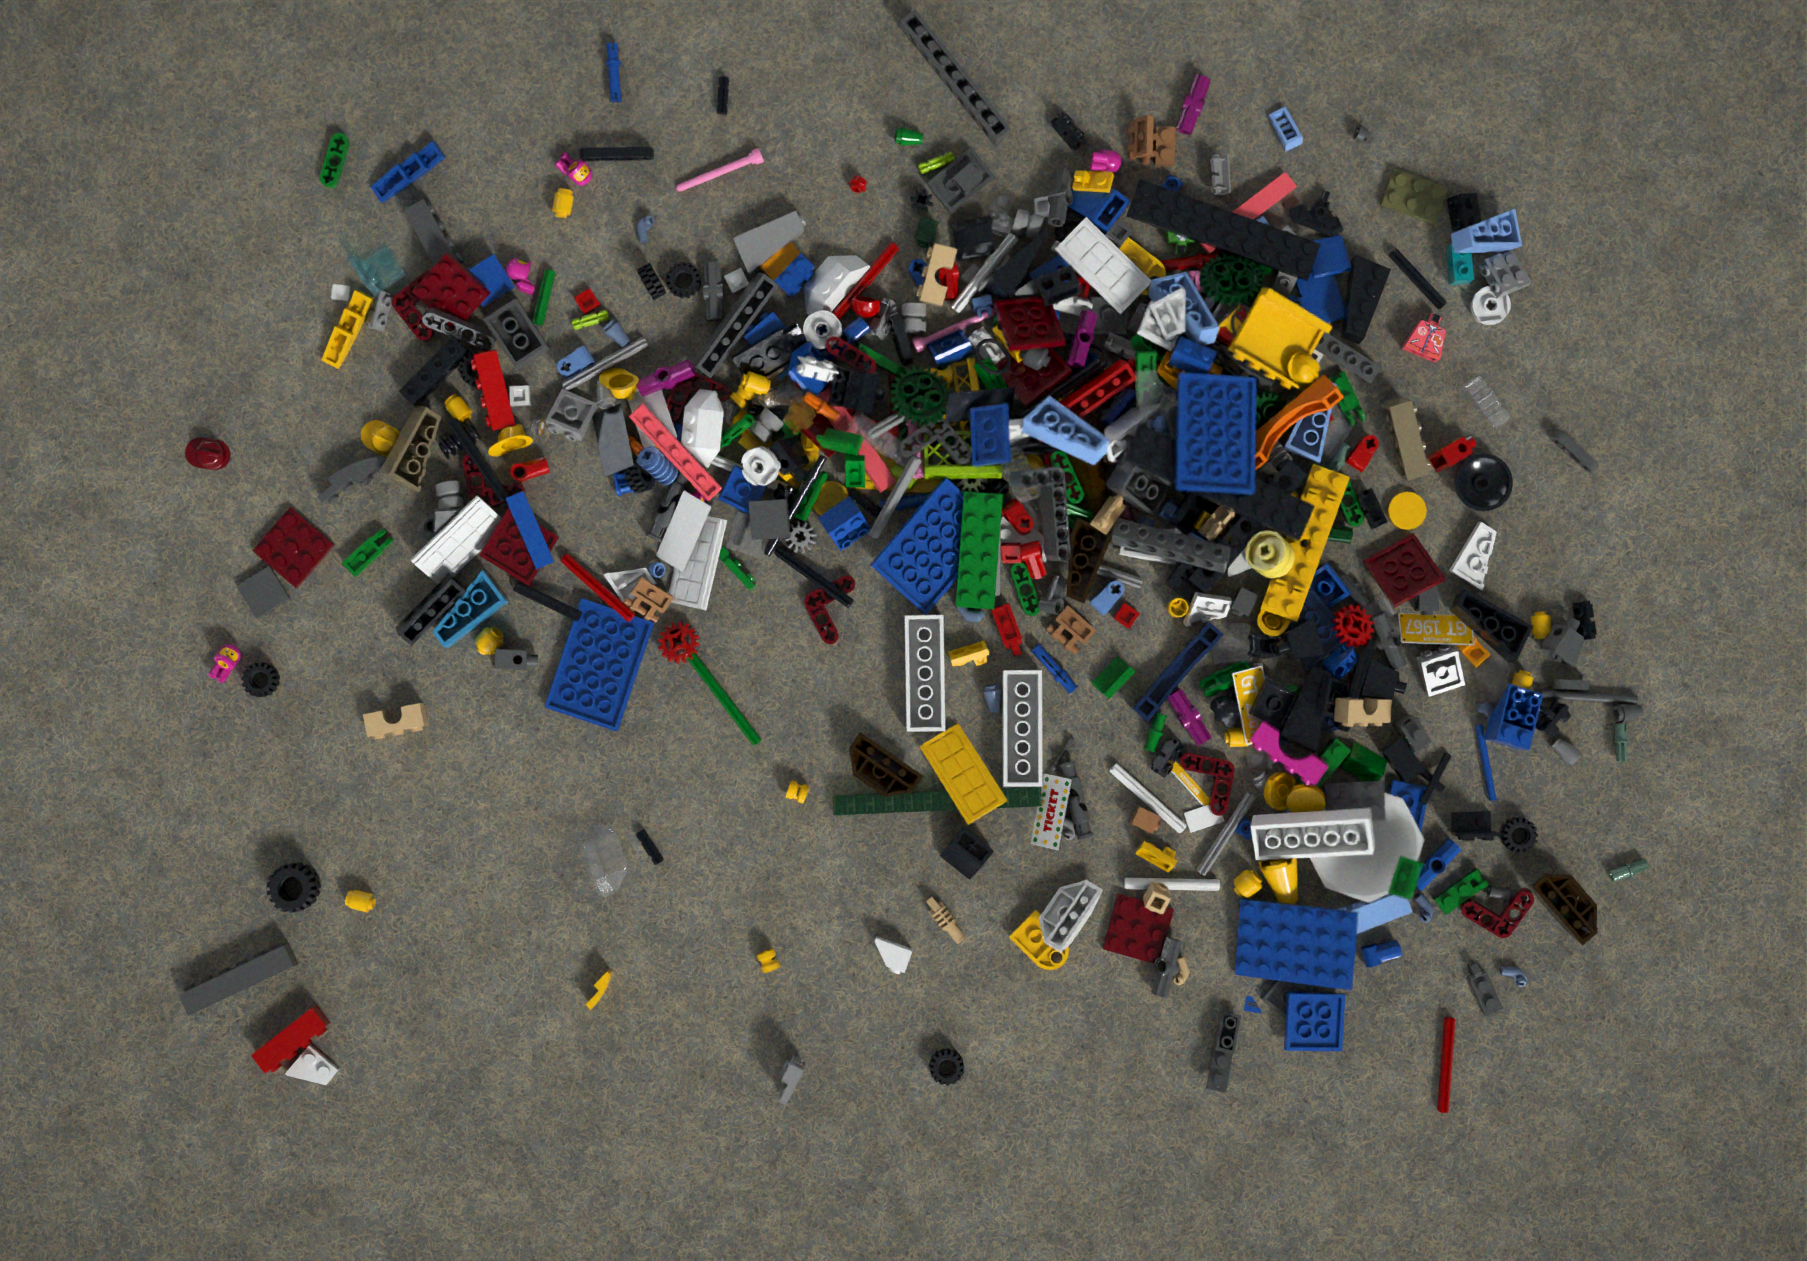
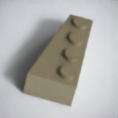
M1403 397L1379 403L1380 410L1384 409L1386 413V418H1384L1385 426L1392 432L1389 437L1391 444L1398 451L1395 453L1401 477L1408 481L1430 474L1428 469L1430 468V462L1424 453L1426 445L1420 436L1421 425L1415 416V413H1417L1415 403Z
M416 405L379 472L406 489L420 493L422 487L420 484L422 477L426 473L425 466L427 459L431 455L430 448L432 441L435 440L441 416L427 407Z

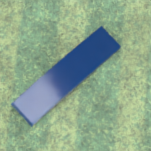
M431 141L419 153L414 152L402 164H396L374 183L371 189L380 202L383 203L418 180L445 159L446 156L436 141Z

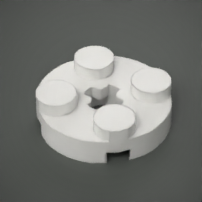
M1489 286L1480 289L1473 295L1471 300V312L1475 320L1485 325H1495L1501 322L1511 308L1509 296L1505 295L1496 298ZM1488 301H1491L1492 304H1495V307L1492 308V311L1486 307Z
M820 310L806 318L803 325V333L807 342L811 341L817 349L824 350L826 349L825 342L828 338L832 336L841 338L842 323L833 313ZM826 325L827 333L820 335L818 328ZM835 340L834 342H829L831 348H833L834 345L837 344V340Z
M764 446L747 451L741 460V463H743L742 473L746 480L753 485L765 486L773 482L781 467L776 456ZM757 462L763 465V469L758 470Z

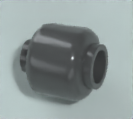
M1048 348L1023 350L1020 358L1023 359L1025 366L1034 370H1040L1042 366L1046 367L1051 356L1048 355Z

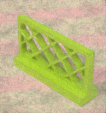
M955 431L959 437L965 436L962 440L972 453V447L965 442L971 436V431ZM923 433L924 442H926L928 440V435ZM940 443L935 448H932L930 445L924 448V480L943 479L944 477L947 479L1002 478V463L977 467L969 463L966 465H951L946 460L950 456L949 454L943 458L936 451L941 446ZM933 453L941 459L937 465H928V458Z

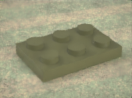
M1394 168L1380 206L1434 225L1448 187Z

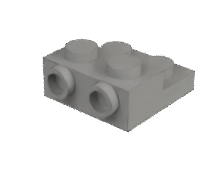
M1514 250L1502 255L1499 253L1489 257L1479 265L1481 274L1487 280L1490 290L1496 298L1529 286L1531 283Z
M562 389L546 418V427L553 434H558L559 432L565 434V437L570 441H581L589 427V422L597 408V403Z
M1442 645L1437 651L1426 650L1420 653L1421 656L1416 657L1419 673L1423 678L1425 691L1428 696L1465 685L1459 654L1453 646Z
M793 1055L790 1061L786 1060L780 1072L783 1075L781 1079L783 1083L778 1095L780 1096L779 1102L784 1105L787 1104L805 1068L803 1059L797 1055Z

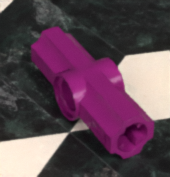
M1195 75L1176 126V130L1185 135L1192 134L1197 117L1200 116L1204 106V98L1211 81L1206 76Z
M1082 310L1080 312L1075 335L1071 339L1072 346L1067 364L1072 368L1083 369L1085 366L1089 346L1094 338L1093 331L1098 316L1093 311Z
M689 359L668 368L659 367L655 373L639 379L636 384L637 389L642 397L661 389L669 390L674 388L676 383L695 376V370Z
M1180 688L1170 694L1168 701L1176 711L1178 720L1188 730L1196 745L1199 746L1212 738L1201 721L1202 717L1194 705H1191L1183 690Z

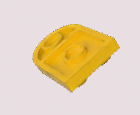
M1129 237L1119 248L1149 279L1152 276L1166 277L1164 265ZM1150 284L1143 290L1142 295H1148Z
M1035 909L1008 937L1040 968L1045 970L1057 969L1066 962L1069 955V946L1061 952L1062 958L1059 962L1051 960L1052 953L1059 951L1044 943L1039 923L1041 914Z

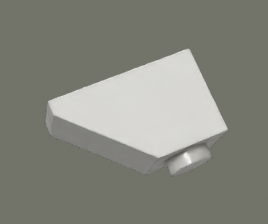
M876 936L875 944L886 967H889V971L900 974V972L905 973L912 954V948Z

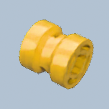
M740 384L737 392H733L729 398L741 409H744L747 406V401L752 400L756 395L743 390V385Z
M1175 598L1168 603L1167 611L1172 617H1182L1188 612V604L1182 598Z
M791 780L785 798L790 800L796 799L799 803L804 804L810 786L806 784L800 785L797 781Z
M774 948L756 955L758 961L762 964V973H767L781 967L779 961L775 958L776 952Z

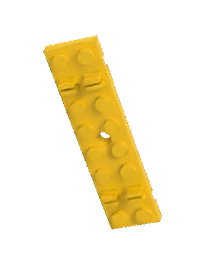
M1315 464L1312 465L1300 499L1315 507L1301 540L1297 542L1286 537L1285 540L1292 545L1295 553L1293 566L1287 574L1270 580L1260 607L1261 610L1294 622L1298 621L1347 487L1349 476ZM1302 540L1308 541L1307 547L1301 545Z

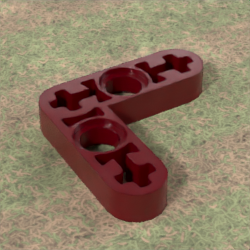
M430 270L424 272L392 298L393 308L414 335L423 342L430 341L434 336V331L425 326L424 323L421 324L423 316L414 306L420 299L417 296H413L411 290L421 282ZM405 293H407L408 296L413 299L411 302L409 299L405 300L403 302L405 305L404 307H401L400 305L397 306L399 304V302L397 301L398 299L404 300L407 298V296L404 295ZM416 313L418 315L415 323L408 321L409 314ZM421 325L423 329L429 330L427 331L428 336H420L422 332L417 326Z
M832 336L826 340V350L855 368V370L865 371L863 364L858 363V366L855 365L860 355H862L863 358L860 360L863 362L869 360L872 367L867 369L866 372L873 373L875 371L876 362L867 354L839 337ZM835 340H837V345L841 348H843V344L847 346L842 351L841 356L838 355L840 350L836 348L833 350L830 349V341L834 342ZM847 350H853L856 353L853 361L846 359L845 353Z
M695 373V376L690 377L694 381L696 377L699 378L696 381L695 388H692L694 384L688 381L686 384H684V380L676 383L666 403L670 412L674 407L670 405L671 402L681 406L680 409L676 407L675 413L677 416L671 418L672 423L679 421L691 391L697 393L699 384L702 381L709 383L710 387L708 390H713V384L717 385L715 389L721 391L722 388L725 389L726 397L722 396V398H719V395L717 396L722 403L729 400L731 395L729 388ZM678 391L683 392L685 395L681 402L674 400V394Z
M466 454L463 457L462 464L470 502L477 495L487 497L486 493L489 492L491 503H488L489 500L487 499L483 501L490 507L507 503L506 500L504 502L494 500V491L492 488H486L485 478L480 471L468 473V471H472V467L467 464L470 461V457ZM473 464L474 470H478L476 465ZM473 476L480 477L481 482L478 486L471 485L470 480ZM519 483L503 485L505 489L508 488V492L515 491V487L524 491L526 495L525 487Z
M843 576L831 582L833 585L838 583V586L844 584V579L852 581L850 589L847 590L846 587L840 589L846 594L852 592L855 588V580L850 576ZM819 588L805 597L804 604L822 640L827 644H834L839 639V634L825 605L836 599L826 598L824 591ZM821 591V595L826 602L822 603L819 600L816 602L817 606L815 607L808 605L809 598L811 596L814 599L819 597L817 593ZM820 613H824L827 616V621L824 624H818L816 621V616ZM829 623L832 625V627H828L830 632H835L836 634L833 637V641L825 639V636H827L825 629L822 632L820 628L826 627Z
M1192 753L1182 754L1179 758V765L1182 769L1214 776L1209 810L1216 816L1225 814L1228 808L1235 772L1234 765L1226 760ZM1189 756L1191 761H1197V758H1200L1197 763L1198 770L1195 769L1196 765L1189 764L1186 767L1183 759H1187ZM1204 760H1209L1212 764L1209 771H1204L1201 767ZM1216 761L1219 762L1217 766L1224 767L1227 764L1230 772H1226L1224 775L1222 770H1216V773H1213L1216 768ZM1219 783H1225L1227 786V790L1223 794L1217 791ZM1215 795L1225 797V800H1220V805L1223 806V809L1219 810L1218 813L1213 808V805L1218 803V798H1215Z
M1527 888L1519 889L1500 915L1473 899H1468L1461 904V912L1466 918L1500 938H1507L1533 905L1534 896ZM1528 895L1529 900L1522 902L1521 896ZM1471 905H1473L1474 911L1478 912L1477 917L1476 913L1472 910H1469L1467 912L1466 906L1470 907ZM1512 909L1519 911V915L1515 918L1508 915ZM1485 914L1492 916L1491 921L1488 923L1481 921V917ZM1506 924L1507 930H1502L1500 932L1499 926L1504 927V925Z

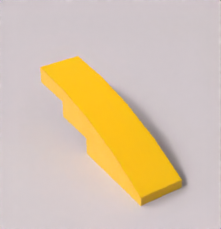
M358 289L354 290L348 307L344 309L338 325L333 329L321 361L340 369L367 317L374 300L373 297Z

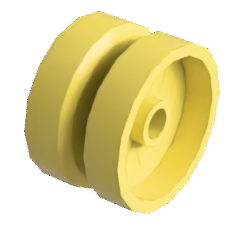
M1267 530L1255 534L1248 541L1245 549V558L1254 570L1264 577L1273 579L1287 574L1293 566L1295 553L1292 545L1276 532Z

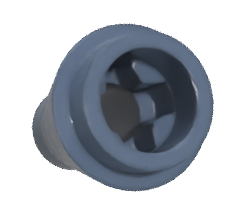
M615 319L603 328L605 334L622 348L631 341L620 322H617Z
M999 684L984 685L983 694L989 712L1001 711V688H999Z

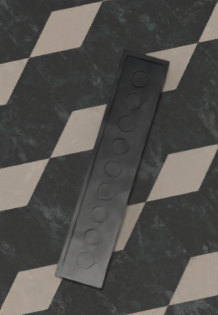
M1142 179L1138 181L1126 217L1201 244H1206L1229 254L1241 256L1243 259L1249 258V261L1305 281L1309 279L1321 245L1320 243Z
M1139 423L1122 460L1176 484V440ZM1255 478L1254 494L1191 491L1297 542L1301 540L1315 507Z

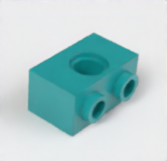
M1452 243L1445 247L1449 285L1468 284L1474 280L1472 254L1454 253Z

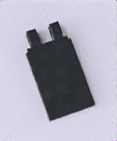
M794 323L787 327V329L785 327L778 328L731 357L742 376L750 371L766 376L769 380L789 368L792 352L806 344L807 340L805 338L797 342L796 345L794 344L792 339L802 333L798 324Z

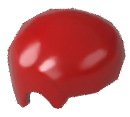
M854 297L852 299L853 311L863 318L873 317L880 311V299L878 301L870 297Z

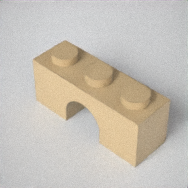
M936 243L933 244V247H929L926 256L929 259L928 266H924L921 276L924 277L923 285L919 284L917 291L920 302L938 307L943 306L947 287L936 282L935 272L939 268L950 270L953 268L957 249Z
M1335 698L1334 721L1342 722V726L1353 727L1354 723L1357 726H1368V723L1372 726H1382V723H1390L1392 700L1364 698L1363 705V700Z
M424 703L401 707L402 717L396 724L388 719L386 710L363 714L367 737L373 736L374 740L386 738L385 734L387 733L397 736L404 734V730L411 729V732L422 731L423 726H428Z

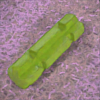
M949 152L945 156L941 155L930 159L927 163H919L920 173L925 174L929 170L939 169L946 166L947 163L949 165L955 161V156L952 152Z
M602 310L598 314L595 312L582 316L581 319L575 318L572 319V326L575 330H578L582 326L588 327L600 323L599 321H608L609 314L607 310Z

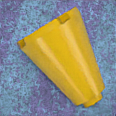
M1297 858L1260 860L1258 862L1259 868L1278 902L1296 904L1295 902L1298 901Z

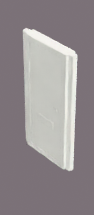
M1087 217L1054 250L1119 314L1151 283V280Z
M477 495L411 559V562L437 584L448 573L454 577L485 547L502 517Z
M707 516L684 571L682 572L674 567L669 588V594L674 597L671 603L707 610L727 520Z

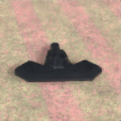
M1324 190L1322 192L1321 198L1317 199L1310 211L1307 210L1304 204L1289 210L1292 221L1296 224L1331 237L1343 232V227L1337 216L1327 219L1329 210L1328 198L1330 195L1328 191Z

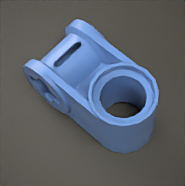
M582 346L561 359L557 364V369L564 378L568 379L596 362L587 347ZM568 365L570 371L567 372L564 366Z
M1110 581L1093 597L1089 604L1104 616L1123 595L1124 585L1119 581ZM1112 585H1114V586L1119 585V587H1118L1119 593H1115V592H1114V593L1112 594V593H1111V591H1112L1111 586H1112Z

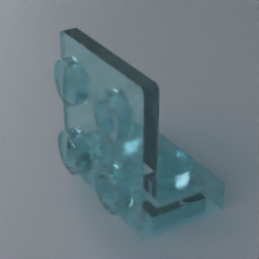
M387 246L365 261L363 259L359 260L354 254L348 258L364 285L374 296L380 290L383 291L406 274Z

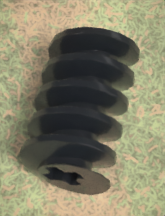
M465 421L466 428L464 430L473 443H477L476 438L482 441L476 428L468 421ZM446 432V439L439 436V447L447 459H450V454L453 456L457 455L456 449L459 452H463V446L454 433L451 436Z

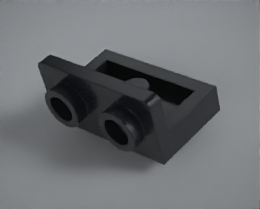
M1477 193L1458 194L1447 199L1452 233L1482 222Z

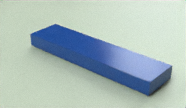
M524 491L505 498L536 570L553 563L554 559Z

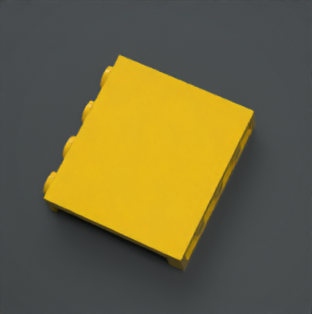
M1262 288L1228 350L1234 353L1233 357L1237 360L1249 362V367L1257 371L1259 369L1263 370L1266 377L1275 380V378L1280 380L1281 386L1287 389L1291 387L1299 388V385L1295 384L1288 374L1289 360L1299 351L1312 355L1323 333H1329L1332 326L1273 290Z

